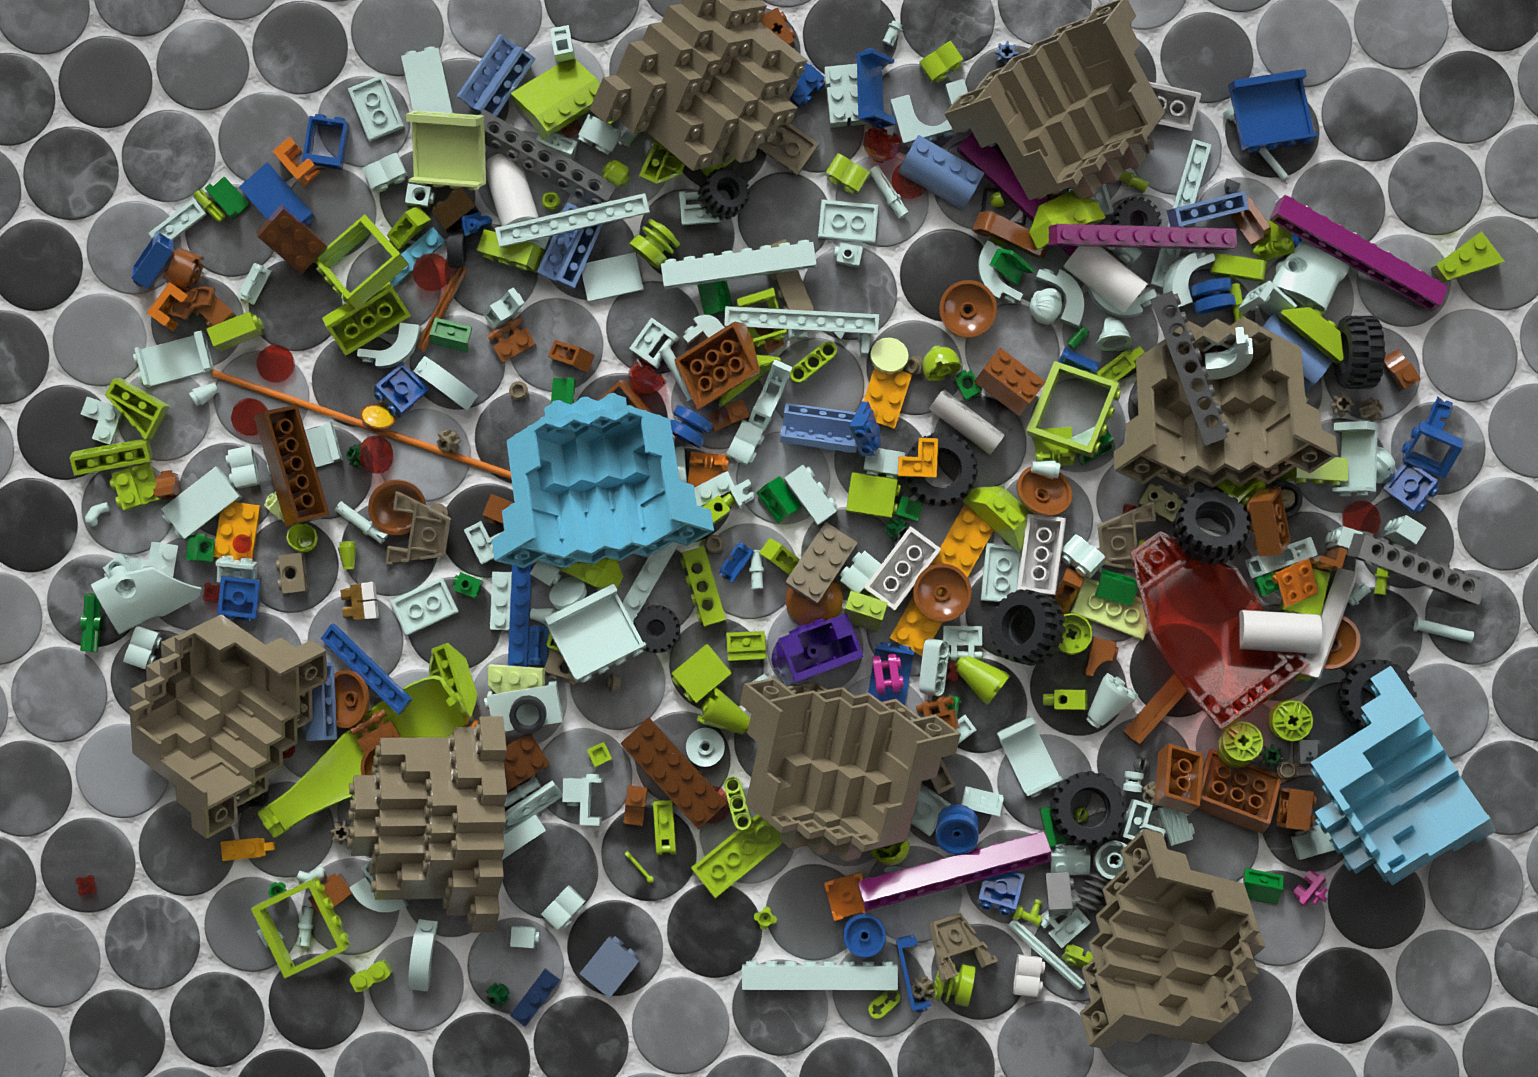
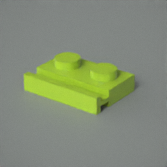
M765 631L726 633L728 661L766 659Z

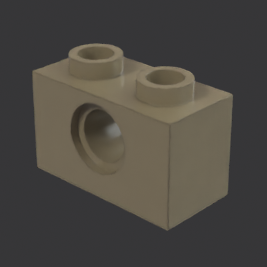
M303 553L278 555L279 560H276V568L281 576V579H278V587L282 594L309 592L305 555ZM290 569L296 571V576L293 579H289L287 576V572Z
M551 649L545 666V672H548L547 676L557 680L560 676L566 678V683L577 685L571 672L567 674L562 673L561 665L565 661L561 653Z

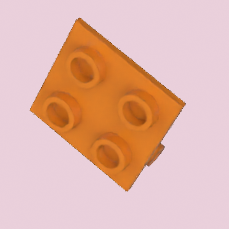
M691 452L688 483L694 485L695 488L728 471L729 457L721 454Z
M1310 558L1275 572L1274 576H1272L1273 582L1279 585L1285 608L1318 593Z

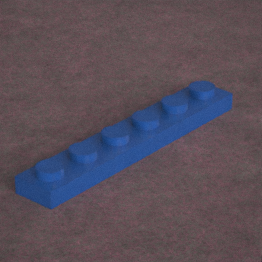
M532 564L525 568L512 565L508 666L528 667L532 576L530 573L532 571Z
M331 624L320 639L354 672L358 673L397 714H403L413 699L336 624Z

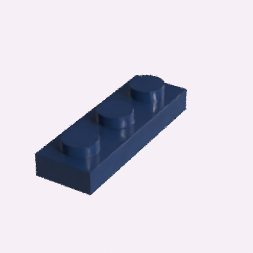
M545 968L510 1016L526 1027L561 979Z

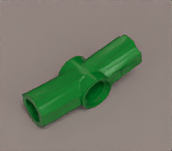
M95 593L84 594V610L80 620V629L82 631L80 651L98 652L100 632L103 629L104 618L101 615L102 605Z

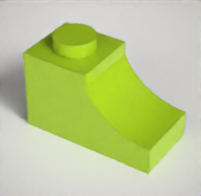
M416 206L406 211L386 236L398 249L403 248L410 239L425 228L431 219L420 206Z
M772 538L768 539L759 552L789 576L800 561L796 555Z

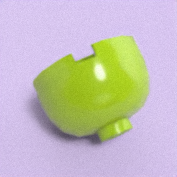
M932 347L922 362L923 372L928 381L945 379L944 375L949 373L950 376H953L962 367L957 353L948 347Z
M907 838V841L870 850L871 854L882 864L892 866L899 864L905 860L909 853V839Z

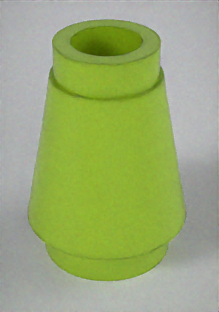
M355 541L339 542L340 547H338L343 569H354L357 550Z

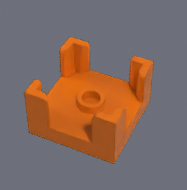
M290 136L272 151L303 187L321 173L310 159H306L300 165L295 161L294 158L302 151Z
M169 282L147 311V314L171 331H174L178 323L167 316L168 310L175 299L184 302L190 296Z
M861 872L824 882L834 921L857 913L872 911H865L859 894L858 882L863 880Z

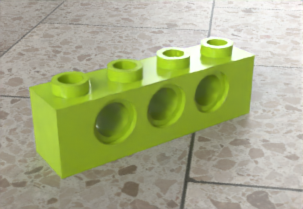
M143 438L74 451L69 458L73 474L76 476L150 462L153 454L150 441Z
M705 546L682 552L683 557H680L683 569L687 568L689 574L685 576L688 587L692 586L694 594H691L693 604L698 605L700 611L696 613L699 624L703 623L704 627L726 621ZM696 563L701 564L703 567L699 574L692 572V566ZM706 582L708 589L705 592H699L697 590L698 583ZM706 600L713 602V608L709 611L704 610L702 607L703 602Z

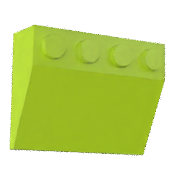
M576 59L560 62L516 89L510 95L544 140L591 111L589 109L600 82Z

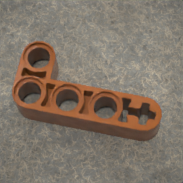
M979 212L972 231L976 234L994 237L1036 258L1044 259L1048 246L1037 250L1029 235V229L993 212Z

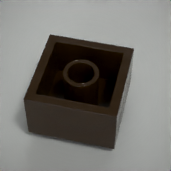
M462 188L453 190L448 195L449 198L444 202L440 201L433 207V215L447 233L449 231H457L462 227V216L479 212L476 205Z

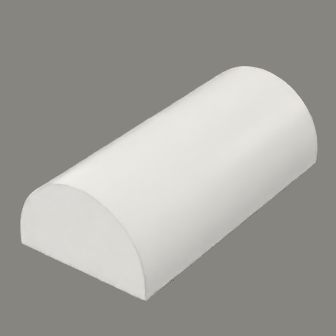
M1149 82L1165 111L1158 124L1192 131L1201 93Z
M501 153L486 160V178L501 226L539 218L523 166Z
M1079 246L1063 266L1122 314L1125 313L1147 285L1144 280L1102 247Z
M945 389L929 408V410L989 455H991L1005 436V434Z
M1034 514L1027 515L1017 590L1029 589L1046 595H1056L1066 518Z
M910 526L864 588L875 598L888 602L887 606L895 611L914 587L918 576L929 567L941 551V548Z
M1241 610L1239 612L1240 649L1314 654L1319 652L1322 638L1320 615Z

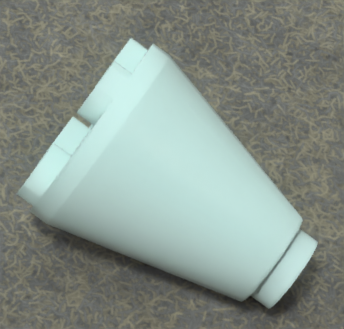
M1107 673L1101 681L1086 720L1096 728H1099L1132 704L1138 694L1132 689L1124 687L1126 683L1119 677L1114 678Z

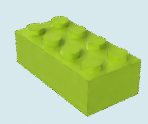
M389 281L358 309L352 304L348 306L345 303L322 319L326 328L346 356L411 315Z

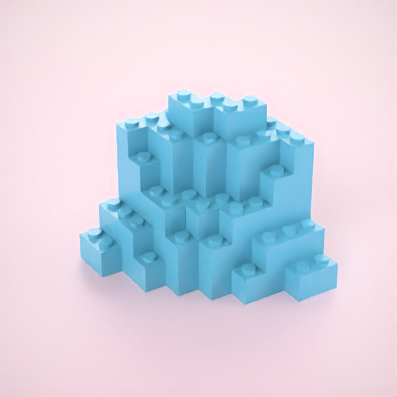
M616 393L607 394L606 397L599 401L589 397H581L572 405L560 400L553 401L544 408L545 417L540 418V420L527 426L526 429L516 433L507 440L515 503L502 510L505 532L492 539L495 561L525 568L536 561L562 568H567L577 561L593 565L605 557L618 561L631 554L648 557L673 542L688 546L714 531L711 510L697 506L694 485L679 479L670 419L627 405L626 397L619 396Z
M1389 666L1370 678L1373 683L1370 687L1376 698L1361 707L1364 712L1361 716L1367 727L1313 760L1311 764L1314 768L1311 771L1317 780L1320 778L1325 784L1322 787L1332 801L1315 812L1318 816L1315 820L1324 834L1328 832L1332 837L1329 841L1338 855L1342 853L1346 858L1343 860V863L1349 871L1353 869L1357 874L1373 864L1384 882L1389 881L1391 885H1394L1451 848L1455 852L1473 840L1477 844L1496 832L1491 818L1486 814L1467 787L1457 769L1446 755L1445 750L1434 736L1431 728L1422 717L1424 715L1423 711L1393 668Z

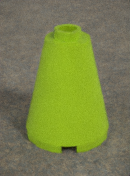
M969 655L965 658L961 656L955 664L958 667L956 671L986 705L992 701L1010 676L1007 672Z
M714 688V692L711 691L701 707L703 714L702 716L698 714L697 721L701 724L741 735L745 732L747 733L751 717L722 691Z

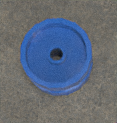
M1230 278L1208 280L1189 287L1191 298L1200 299L1193 304L1195 314L1212 313L1236 305L1233 294H1223L1232 289Z
M677 405L673 415L681 423L670 419L672 434L679 440L701 449L705 438L697 431L709 434L714 424L697 413Z
M960 804L949 805L941 810L936 820V840L942 850L950 854L960 855L971 851L977 845L979 821L974 810Z
M859 913L849 918L844 925L843 938L846 947L851 953L866 958L874 956L882 949L885 944L886 933L883 924L877 917L869 913ZM862 932H867L868 937L866 939L861 938Z

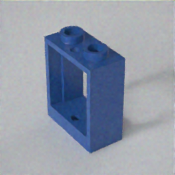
M322 114L309 116L302 161L310 159L315 166L343 170L350 125L341 117L328 119L326 118L327 116ZM316 125L342 129L338 158L312 154Z
M158 231L132 267L131 279L139 287L149 288L173 253L174 241Z
M1420 421L1417 427H1413L1409 442H1405L1401 449L1403 453L1402 460L1445 479L1463 449V439ZM1421 434L1450 446L1441 463L1412 451Z

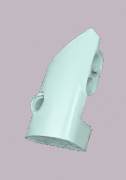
M1302 239L1296 246L1295 253H1291L1284 261L1276 265V275L1272 283L1286 296L1291 298L1297 305L1295 309L1310 307L1319 310L1323 314L1327 310L1338 283L1344 279L1350 266Z
M116 566L110 572L111 578L106 576L91 584L102 607L119 634L154 616H165L198 599L202 590L201 587L176 580L153 566L129 572L125 566Z

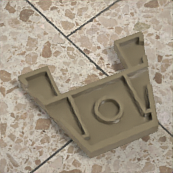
M396 491L393 510L413 513L408 549L388 546L385 564L444 557L451 518Z
M1154 502L1097 525L1099 550L1105 556L1104 565L1123 569L1128 568L1137 572H1147L1160 576L1158 557L1138 559L1135 524L1137 522L1156 521Z
M961 913L929 924L941 982L958 976L950 957L973 950L982 968L998 962L996 956H991L986 950L988 948L984 942H980L974 935L976 933Z

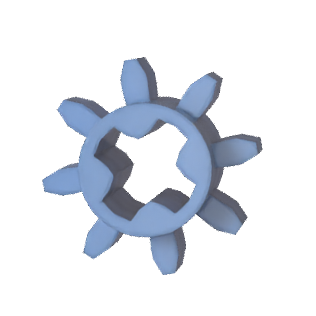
M1009 41L1005 45L999 43L998 48L1000 50H996L994 53L999 55L997 62L1002 61L1005 66L1013 56H1017L1019 52H1014L1016 44L1012 46L1009 44ZM1005 50H1008V57L1005 56Z

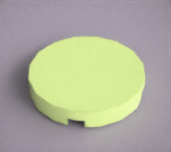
M882 338L872 346L870 360L874 368L881 373L893 374L894 372L902 371L906 366L908 351L899 340Z

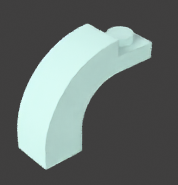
M987 240L978 260L980 282L990 289L996 301L1003 295L1004 300L1012 304L1014 302L1019 303L1023 294L1004 284L999 279L997 271L989 265L996 250L1003 248Z
M1205 251L1199 253L1189 252L1176 258L1166 272L1163 294L1173 291V294L1178 293L1181 301L1178 307L1193 302L1188 286L1190 275L1197 267L1215 261L1214 253L1206 254Z
M1039 269L1035 279L1057 288L1063 295L1065 305L1059 321L1077 328L1084 312V298L1080 286L1072 276L1061 269L1057 276L1053 275L1054 272L1049 269Z
M1087 288L1092 301L1098 308L1109 315L1121 318L1140 315L1143 312L1141 305L1145 308L1152 304L1150 299L1157 297L1154 290L1137 297L1125 313L1122 314L1091 288Z
M400 323L398 338L393 346L382 351L358 348L357 356L362 359V362L373 363L376 360L375 366L377 368L397 366L406 361L415 351L420 339L421 327L416 324Z
M1243 327L1235 328L1236 341L1231 348L1221 352L1205 353V366L1209 375L1207 380L1230 377L1241 372L1250 364L1253 358L1252 338L1244 335Z
M425 356L414 369L417 375L467 411L478 397L470 388Z
M774 360L761 394L748 420L749 423L766 430L792 370L791 366Z
M1309 537L1289 544L1282 555L1256 556L1245 560L1251 578L1318 554L1312 538Z
M536 814L503 835L505 851L502 860L546 831Z
M368 877L349 887L361 904L374 911L393 912L409 905L406 899L375 900L374 892H371V881Z
M418 920L411 949L409 989L428 992L438 921Z

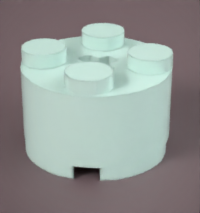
M588 114L578 134V139L590 146L593 143L596 144V149L608 155L609 152L613 151L622 131Z
M1108 840L1100 844L1093 854V864L1097 872L1111 880L1125 868L1121 850L1127 845L1117 840ZM1111 856L1118 857L1116 858V864L1110 863Z

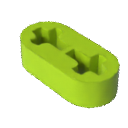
M884 990L869 1004V1014L876 1019L883 1017L898 1004L900 993L898 990ZM888 992L896 993L895 1001L889 1000L887 1003L884 1002L888 998ZM883 1003L884 1006L880 1009L881 1013L878 1014L876 1012L873 1014V1005L879 1006Z

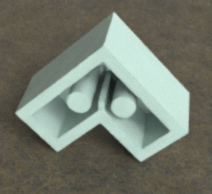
M151 542L149 560L130 558L128 572L153 566L173 578L178 546Z
M1131 799L1120 836L1133 840L1143 829L1162 833L1164 837L1166 830L1147 824L1153 805Z

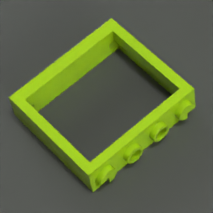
M365 214L328 245L314 260L318 264L316 269L322 276L326 274L325 280L331 286L335 284L332 288L339 296L343 294L341 298L348 306L352 304L356 309L361 307L409 265ZM372 233L392 257L350 293L330 268Z
M1054 361L1027 427L1028 436L1093 458L1094 453H1097L1098 449H1100L1101 442L1099 441L1101 436H1105L1108 425L1106 423L1108 418H1112L1114 414V403L1120 399L1122 390H1120L1119 383ZM1061 373L1110 389L1088 446L1039 429Z
M317 876L251 908L284 978L343 952L351 946L347 938L349 936L343 931L341 926V919L333 910L332 900L327 897L324 891V884H321ZM309 888L337 947L295 966L266 907Z

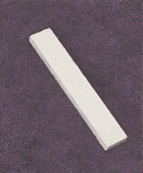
M1337 569L1321 613L1322 638L1319 652L1317 654L1307 653L1300 672L1301 675L1320 680L1358 575L1356 572Z

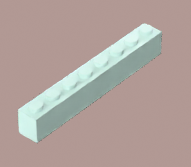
M801 240L798 241V244L790 245L787 242L771 248V245L761 246L760 250L752 251V248L741 249L739 253L724 251L722 255L718 256L710 253L704 254L703 258L695 259V256L684 257L683 261L668 259L665 260V263L661 264L664 288L671 289L816 268V258L813 242Z
M746 961V964H742V990H898V966L893 965V961H882V965H874V961H863L862 965H855L854 961H843V965H835V961H824V965H816V961H804V965H797V961H785V964H777V961H766V964H758V961Z

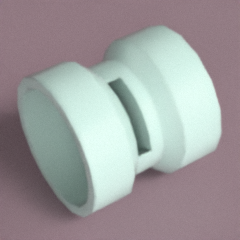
M1125 771L1124 777L1126 782L1123 784V790L1142 793L1141 781L1144 779V773ZM1129 779L1138 780V782H1132Z

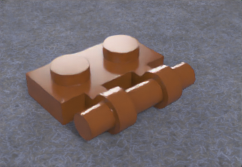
M520 316L514 320H508V323L500 328L492 329L493 332L487 335L490 342L496 338L500 342L493 347L502 363L509 361L536 345L527 328L520 331L517 328L518 325L523 323ZM512 329L514 334L504 339L502 335Z
M942 696L935 701H924L916 706L917 712H923L924 717L935 715L932 714V709L939 708L940 713L936 714L953 728H960L955 709L948 710L947 708L948 705L954 703L952 696Z
M384 709L378 713L377 711L372 713L371 717L350 728L353 735L359 732L363 734L357 741L364 752L373 744L379 742L380 738L401 737L392 720L386 723L383 722L382 719L388 716ZM376 723L378 727L369 732L367 727Z

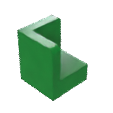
M902 496L896 516L918 522L923 504Z

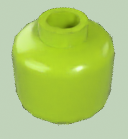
M616 159L608 161L601 171L603 174L602 178L616 185V188L621 184L625 186L630 179L628 175L629 168Z

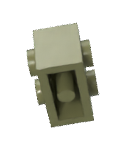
M1149 483L1137 505L1141 507L1154 502L1155 515L1172 523L1183 503L1180 500L1181 496L1174 492L1170 494L1163 490L1164 487L1158 483Z

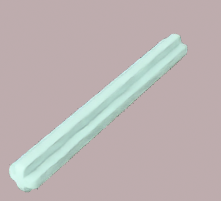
M1014 919L1009 923L1010 929L1075 988L1080 990L1085 985V982L1022 924Z

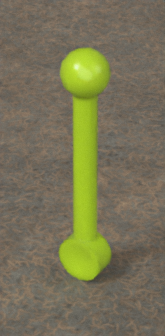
M627 851L625 855L647 878V882L653 883L654 878L652 876H649L647 872Z

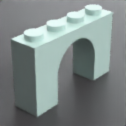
M964 79L945 85V92L950 106L958 96L968 93ZM909 95L891 99L890 105L893 116L896 117V126L902 147L907 146L911 148L918 135L930 142L937 140L936 137L943 135L944 138L955 135L948 120L938 126H928L921 123L914 113Z

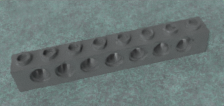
M483 110L480 114L484 116L485 145L494 151L501 153L591 206L609 202L617 187L613 183L488 111Z
M1173 291L1150 299L1205 446L1227 438L1226 433L1230 432L1226 421H1221L1220 414H1223L1220 404H1215L1213 396H1216L1213 386H1208L1206 378L1209 375L1206 367H1201L1199 360L1202 359L1198 348L1194 349L1192 342L1195 341L1192 330L1187 331L1185 323H1188L1185 312H1180L1178 307L1181 304L1178 293L1173 294ZM1167 307H1173L1176 310V315L1173 318L1165 316L1164 311ZM1173 326H1181L1183 333L1180 336L1172 335L1171 329ZM1183 343L1187 344L1190 348L1189 352L1185 355L1180 354L1178 351L1179 345ZM1188 362H1194L1197 366L1193 373H1188L1185 370V365ZM1195 380L1202 381V390H1193L1192 383ZM1203 398L1210 401V406L1207 409L1199 407V401ZM1208 417H1215L1217 419L1216 426L1208 427L1206 419Z
M1365 531L1362 534L1354 533L1347 556L1465 603L1480 604L1486 583L1479 580L1480 577L1472 574L1467 576L1464 574L1465 571L1453 568L1452 570L1449 568L1450 565L1438 562L1437 564L1434 562V558L1428 556L1420 557L1419 552L1413 550L1405 551L1404 546L1398 544L1390 545V541L1379 537L1375 539L1372 533Z

